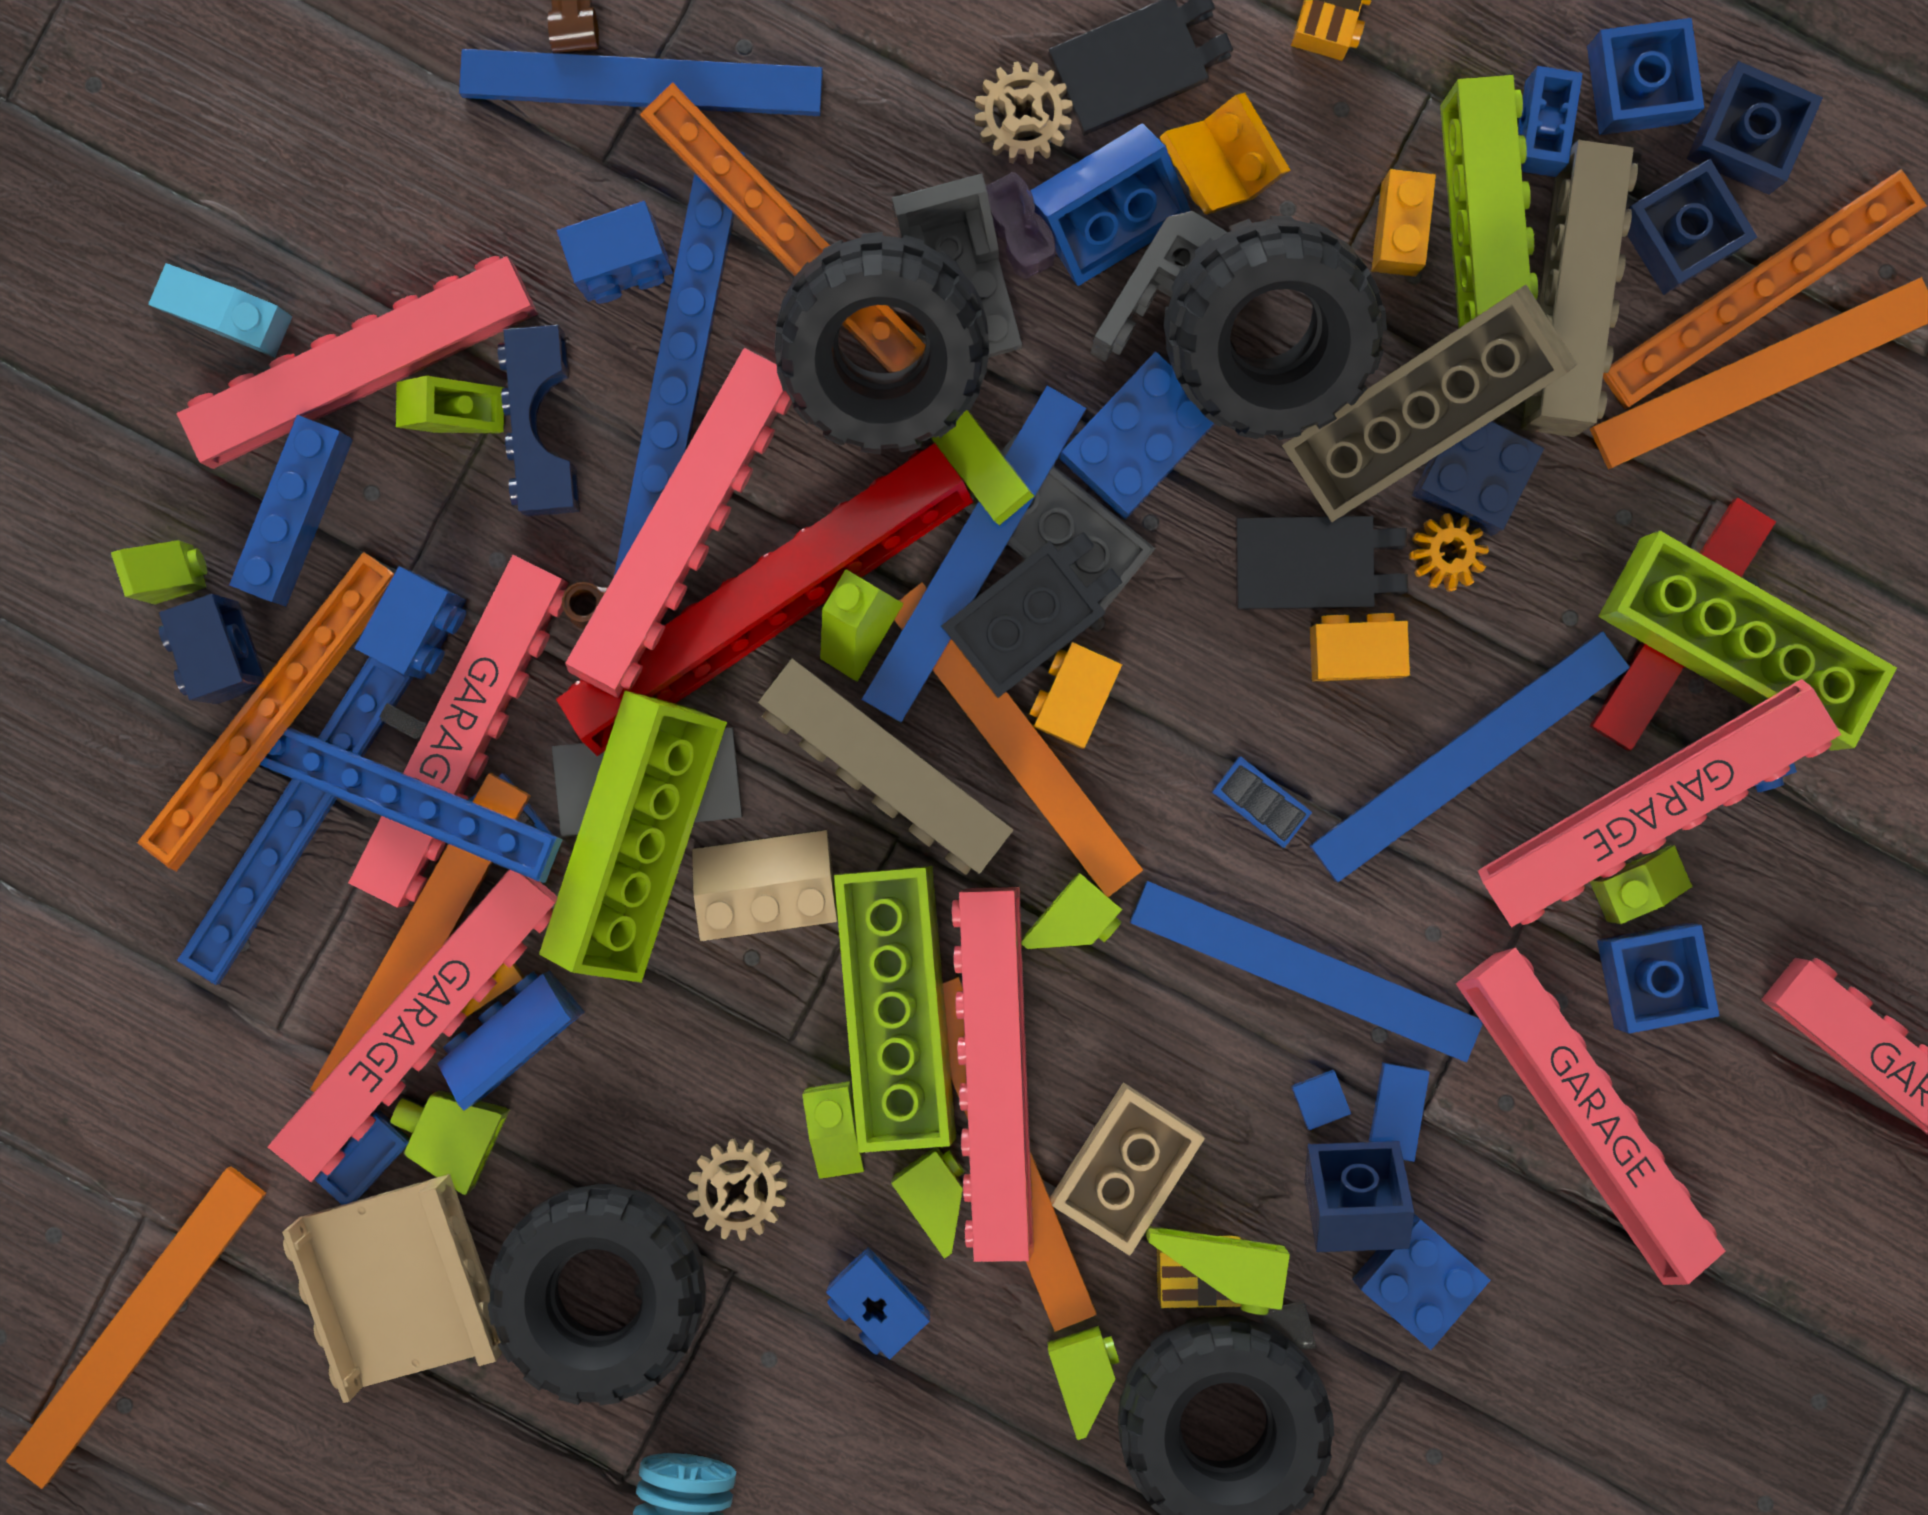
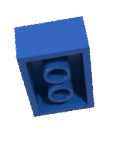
M1155 351L1061 451L1059 460L1120 517L1126 520L1211 430L1215 423L1207 419L1196 405L1189 400L1178 382L1172 366Z

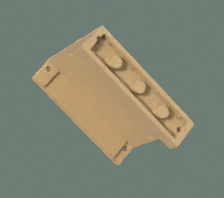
M450 1174L301 1216L282 1232L285 1254L293 1262L299 1278L301 1299L309 1306L314 1320L316 1341L324 1348L330 1365L329 1376L331 1383L339 1390L343 1403L350 1402L360 1389L365 1386L475 1357L478 1366L496 1362L501 1356L502 1352L498 1347L500 1341L494 1325H490L488 1311L490 1288Z

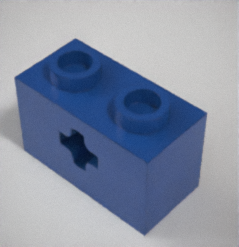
M1537 66L1525 81L1522 98L1523 111L1518 124V135H1524L1527 146L1526 161L1524 164H1521L1522 172L1556 177L1568 165L1583 73Z
M869 1247L860 1253L828 1284L826 1293L831 1298L827 1303L834 1313L843 1321L851 1318L862 1330L858 1335L866 1347L876 1355L882 1351L889 1360L930 1322V1311ZM868 1297L874 1302L880 1298L884 1300L883 1314L877 1309L871 1313L866 1311Z

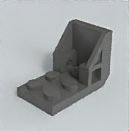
M983 174L892 197L898 237L902 238L905 234L924 240V245L939 253L941 251L945 252L958 263L959 269L968 280L972 281L981 298L987 319L989 338L988 358L1022 349L1021 338L999 262V248Z
M1194 211L1167 217L1096 333L1090 354L1105 363L1112 352L1120 355L1133 334L1136 323L1132 321L1135 313L1142 317L1145 315L1157 294V289L1172 297L1173 291L1171 287L1180 269L1184 270L1185 267L1187 268L1196 257L1194 251L1209 238L1215 241L1228 232ZM1175 262H1179V263H1181L1183 266H1179V265L1175 264Z

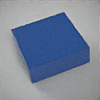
M1334 1070L1291 1086L1308 1130L1351 1114Z

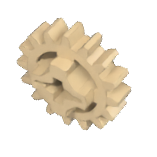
M1014 62L1012 74L1007 75L1001 67L996 69V84L985 79L983 90L988 96H976L975 107L984 112L975 115V126H986L980 133V140L982 143L991 140L995 141L992 150L993 155L997 156L1003 150L1009 151V163L1014 164L1018 154H1024L1027 163L1033 164L1035 152L1039 151L1047 159L1051 154L1050 143L1060 147L1063 145L1065 137L1059 130H1070L1072 120L1064 116V114L1071 112L1073 105L1071 100H1061L1067 90L1065 83L1056 86L1052 85L1054 71L1050 70L1042 77L1038 75V63L1033 62L1029 72H1022L1020 63ZM1016 86H1029L1028 88H1023V89H1017V90L1012 89L1013 87H1016ZM1046 98L1049 99L1053 107V121L1049 119V115L1042 108ZM994 105L998 107V111L1005 118L1000 129L997 127L993 117ZM1026 107L1032 109L1031 117L1028 115H1024L1021 119L1015 117L1016 109L1021 112ZM1033 136L1034 138H1036L1029 141L1018 140V138Z
M730 1139L727 1147L728 1151L725 1152L718 1144L711 1147L713 1159L710 1160L701 1155L697 1161L703 1172H692L689 1176V1181L697 1184L698 1188L691 1190L687 1197L689 1200H699L700 1205L692 1214L694 1217L706 1214L709 1219L704 1229L707 1231L713 1229L716 1224L722 1227V1239H726L731 1230H737L740 1241L745 1240L748 1228L751 1227L758 1235L763 1234L765 1228L762 1220L766 1219L769 1222L775 1223L779 1216L772 1207H784L787 1200L784 1196L777 1194V1190H782L788 1185L787 1179L776 1178L775 1175L783 1166L781 1161L770 1165L767 1159L771 1150L767 1147L760 1154L755 1153L753 1140H749L744 1149H739L736 1139ZM729 1160H744L748 1162L745 1167L732 1169L726 1164L722 1165V1163ZM761 1172L765 1176L768 1185L767 1199L764 1198L765 1195L758 1189L757 1178ZM747 1174H750L751 1176L746 1182L747 1186L744 1190L748 1197L740 1194L736 1199L733 1198L729 1204H726L725 1202L730 1196L729 1192L732 1188L730 1183L735 1185L739 1180H743ZM709 1180L717 1188L718 1202L715 1206H713L708 1194ZM743 1210L752 1215L742 1219L727 1217L731 1212Z

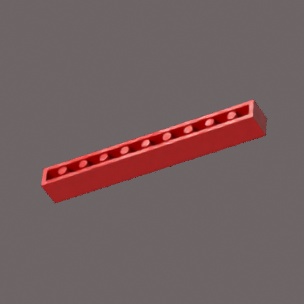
M936 443L925 450L914 453L908 458L906 463L888 475L875 479L869 488L851 500L838 504L829 515L814 525L801 529L792 540L774 552L763 555L755 565L737 577L726 580L720 585L718 590L700 602L687 606L678 617L664 625V632L653 650L646 648L638 661V664L642 665L643 668L631 690L623 688L617 698L584 680H579L572 684L567 692L556 698L579 739L596 756L605 752L625 690L676 704L825 603L846 569L862 578L973 503L963 480Z

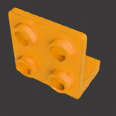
M1245 92L1233 96L1205 120L1167 130L1160 136V140L1167 148L1172 164L1179 170L1189 187L1192 200L1206 215L1253 200L1291 171Z

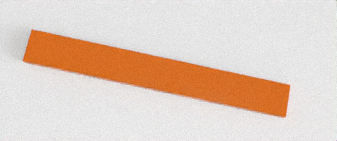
M673 82L640 114V117L794 276L797 275L807 261L810 263L823 252L824 248L830 246ZM888 305L865 307L850 315L842 323V326L887 373L897 372L909 367L919 359L925 350L926 345Z
M1900 169L1611 364L1609 372L1603 373V379L1624 410L1927 205L1906 174Z
M1922 277L1593 426L1590 428V432L1608 470L1927 325V287Z
M365 552L360 555L137 842L140 846L165 866L177 872L366 628L394 576L392 571Z
M923 582L899 600L904 604L894 621L901 630L905 627L927 590ZM950 640L935 665L933 672L1100 890L1107 897L1111 896L1142 872L1143 869L1009 694L1005 692L999 698H996L953 641Z
M489 773L473 802L517 820L531 795L493 773ZM448 844L311 1086V1091H316L454 933L493 862Z
M958 976L943 982L951 1080L959 1097L960 1084L967 1083L966 1065H959L957 1052L958 1038L965 1037L964 1019H957L956 993L957 991H963V984ZM964 1111L968 1119V1111ZM1030 1150L1034 1252L1026 1263L1054 1332L1091 1318L1097 1315V1312Z
M232 1166L225 1169L6 1460L9 1465L41 1489L50 1483L267 1193Z

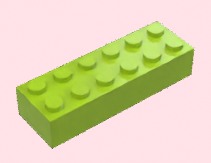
M1514 75L1458 79L1440 105L1459 328L1524 285H1527L1536 300L1538 297L1536 273H1530L1529 255H1532L1534 252V233L1532 227H1526L1525 209H1529L1530 186L1528 181H1522L1521 164H1524L1526 161L1527 146L1524 135H1518L1517 118L1522 116L1523 99L1521 90H1515Z
M1662 531L1640 538L1598 616L1754 707L1802 679L1814 689L1841 733L1840 736L1831 740L1832 745L1829 748L1831 751L1856 747L1897 669L1892 664Z
M625 690L539 955L572 973L642 983L727 724L726 721L691 707Z
M933 866L834 875L858 1153L950 1146L956 1139Z

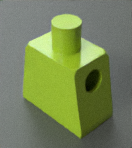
M437 1091L429 1097L425 1107L402 1098L393 1112L390 1123L413 1133L404 1152L409 1159L437 1178L450 1174L455 1190L466 1195L475 1188L510 1109L480 1101L463 1111L452 1093Z

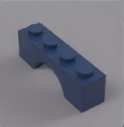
M559 325L503 329L504 343H498V360L501 371L507 370L508 388H502L501 399L505 416H511L512 433H506L505 435L507 458L509 461L514 460L516 478L509 479L511 504L513 506L518 505V511L526 517L580 512L577 467L570 461L549 453L542 444L537 429V414L542 400L554 386L569 378L565 332Z

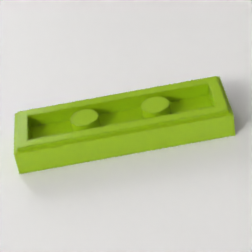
M968 410L956 421V426L941 438L938 436L936 438L934 436L931 437L998 525H1001L1034 497L1031 490Z

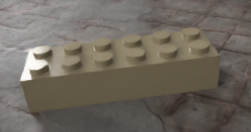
M1578 140L1571 148L1568 165L1554 178L1538 304L1577 365L1564 376L1524 400L1520 430L1575 437L1595 425L1597 419H1602L1605 413L1607 392L1601 391L1603 373L1609 372L1613 359V346L1607 345L1609 328L1615 327L1619 314V300H1613L1616 282H1620L1623 277L1626 262L1625 255L1620 254L1621 239L1627 236L1632 218L1631 209H1626L1628 191H1633L1638 174V165L1632 163L1634 147Z
M1524 285L1368 388L1354 405L1351 406L1347 403L1335 413L1336 420L1321 429H1318L1317 425L1311 426L1301 432V436L1292 438L1283 444L1282 447L1331 522H1333L1564 376L1577 363L1527 285Z
M793 658L758 701L760 705L767 709L761 716L786 735L793 729L803 737L798 744L803 750L819 762L823 763L826 757L833 760L840 766L835 772L838 777L855 790H859L864 784L876 794L871 801L874 805L891 818H895L899 812L913 822L908 829L909 832L929 847L935 840L949 850L944 859L965 875L971 869L980 874L1013 832V829Z

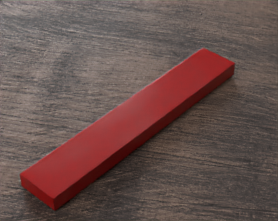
M1739 498L1733 499L1701 549L1700 554L1742 577L1776 521ZM1645 643L1641 644L1628 665L1630 668L1622 674L1589 726L1627 751L1633 749L1685 667Z

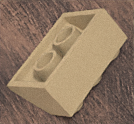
M827 830L692 849L693 891L700 941L838 922L835 881Z

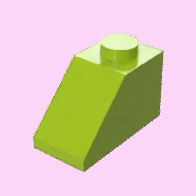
M432 376L396 382V427L434 433H503L504 412L501 391L504 387Z
M177 540L111 552L124 595L127 598L156 605L207 588L203 575L207 574L205 559L198 548L194 549L193 545Z
M846 569L822 608L820 659L858 682L904 603Z
M1675 845L1668 846L1628 863L1622 870L1610 877L1602 878L1599 876L1590 881L1606 921L1623 924L1663 907L1692 887Z
M1078 873L1022 937L1021 944L1027 949L1092 945L1097 938L1105 942L1121 924V921L1116 916L1122 909L1082 874Z
M847 1081L805 1088L802 1094L809 1141L819 1179L864 1172L862 1153H858L851 1082Z
M933 1147L892 1177L891 1184L945 1259L952 1254L963 1190V1182L960 1176L965 1171L950 1150L943 1154L938 1147Z
M1099 1325L1047 1342L1048 1352L1077 1440L1087 1437L1115 1381L1112 1365L1120 1363L1112 1336L1103 1338Z

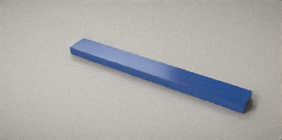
M462 49L459 94L462 98L648 107L673 82L699 110L821 116L822 67Z
M1048 385L1046 386L1005 456L1034 494V497L1001 525H998L980 502L977 503L862 698L863 701L902 723L951 640L941 625L976 598L1061 454V451L1084 415L1085 407Z
M1603 631L1597 633L1309 845L1335 882L1341 881L1630 667Z
M369 656L318 739L364 757L413 677L403 675ZM292 778L178 958V962L215 985L221 983L338 797Z
M292 727L287 728L260 763V765L538 882H546L563 840Z
M1146 881L1129 921L1131 924L1466 1063L1483 1024L1479 1018L1149 881Z

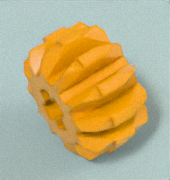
M1449 513L1441 516L1440 526L1432 519L1424 522L1423 525L1427 535L1416 533L1412 537V541L1423 549H1417L1409 553L1410 560H1423L1424 563L1423 566L1414 571L1415 575L1421 577L1428 572L1432 573L1428 581V587L1432 589L1437 588L1443 579L1447 592H1453L1457 589L1458 580L1466 587L1473 584L1474 579L1471 571L1481 573L1486 568L1482 561L1475 558V556L1485 555L1489 552L1488 546H1475L1474 540L1480 538L1483 535V531L1478 528L1468 534L1466 530L1469 526V518L1465 516L1460 518L1454 527L1453 518ZM1451 543L1456 548L1452 553H1457L1458 557L1446 562L1441 557L1445 555V552L1440 553L1439 549Z

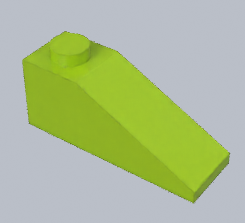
M1149 1226L1146 1230V1237L1150 1244L1234 1303L1241 1304L1240 1309L1242 1311L1267 1315L1269 1308L1282 1310L1290 1256L1284 1246Z

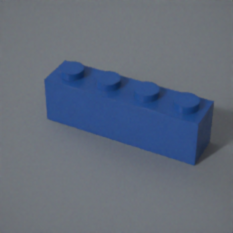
M300 415L296 416L229 586L287 607L353 441L352 438L323 424Z

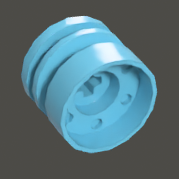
M663 1453L644 1457L639 1468V1476L643 1480L639 1481L636 1494L646 1502L636 1506L633 1515H725L719 1511L731 1507L733 1494L729 1490L734 1487L736 1471L732 1466L719 1460L691 1454Z

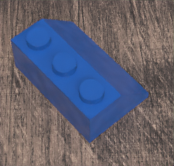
M1143 123L1026 193L1042 230L1077 286L1151 243L1167 217L1191 211L1166 146Z
M534 971L531 972L513 988L517 996L508 1004L503 1006L498 1001L478 1017L483 1025L469 1036L464 1030L443 1047L448 1055L437 1064L457 1104L463 1111L483 1100L585 1013L551 971L545 972L540 976Z

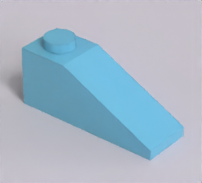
M167 263L163 268L148 304L151 307L274 358L292 319L291 315L277 305Z

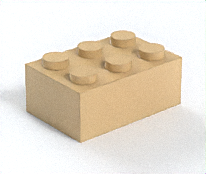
M1123 1082L1050 1196L1051 1204L1130 1256L1205 1138L1199 1130Z

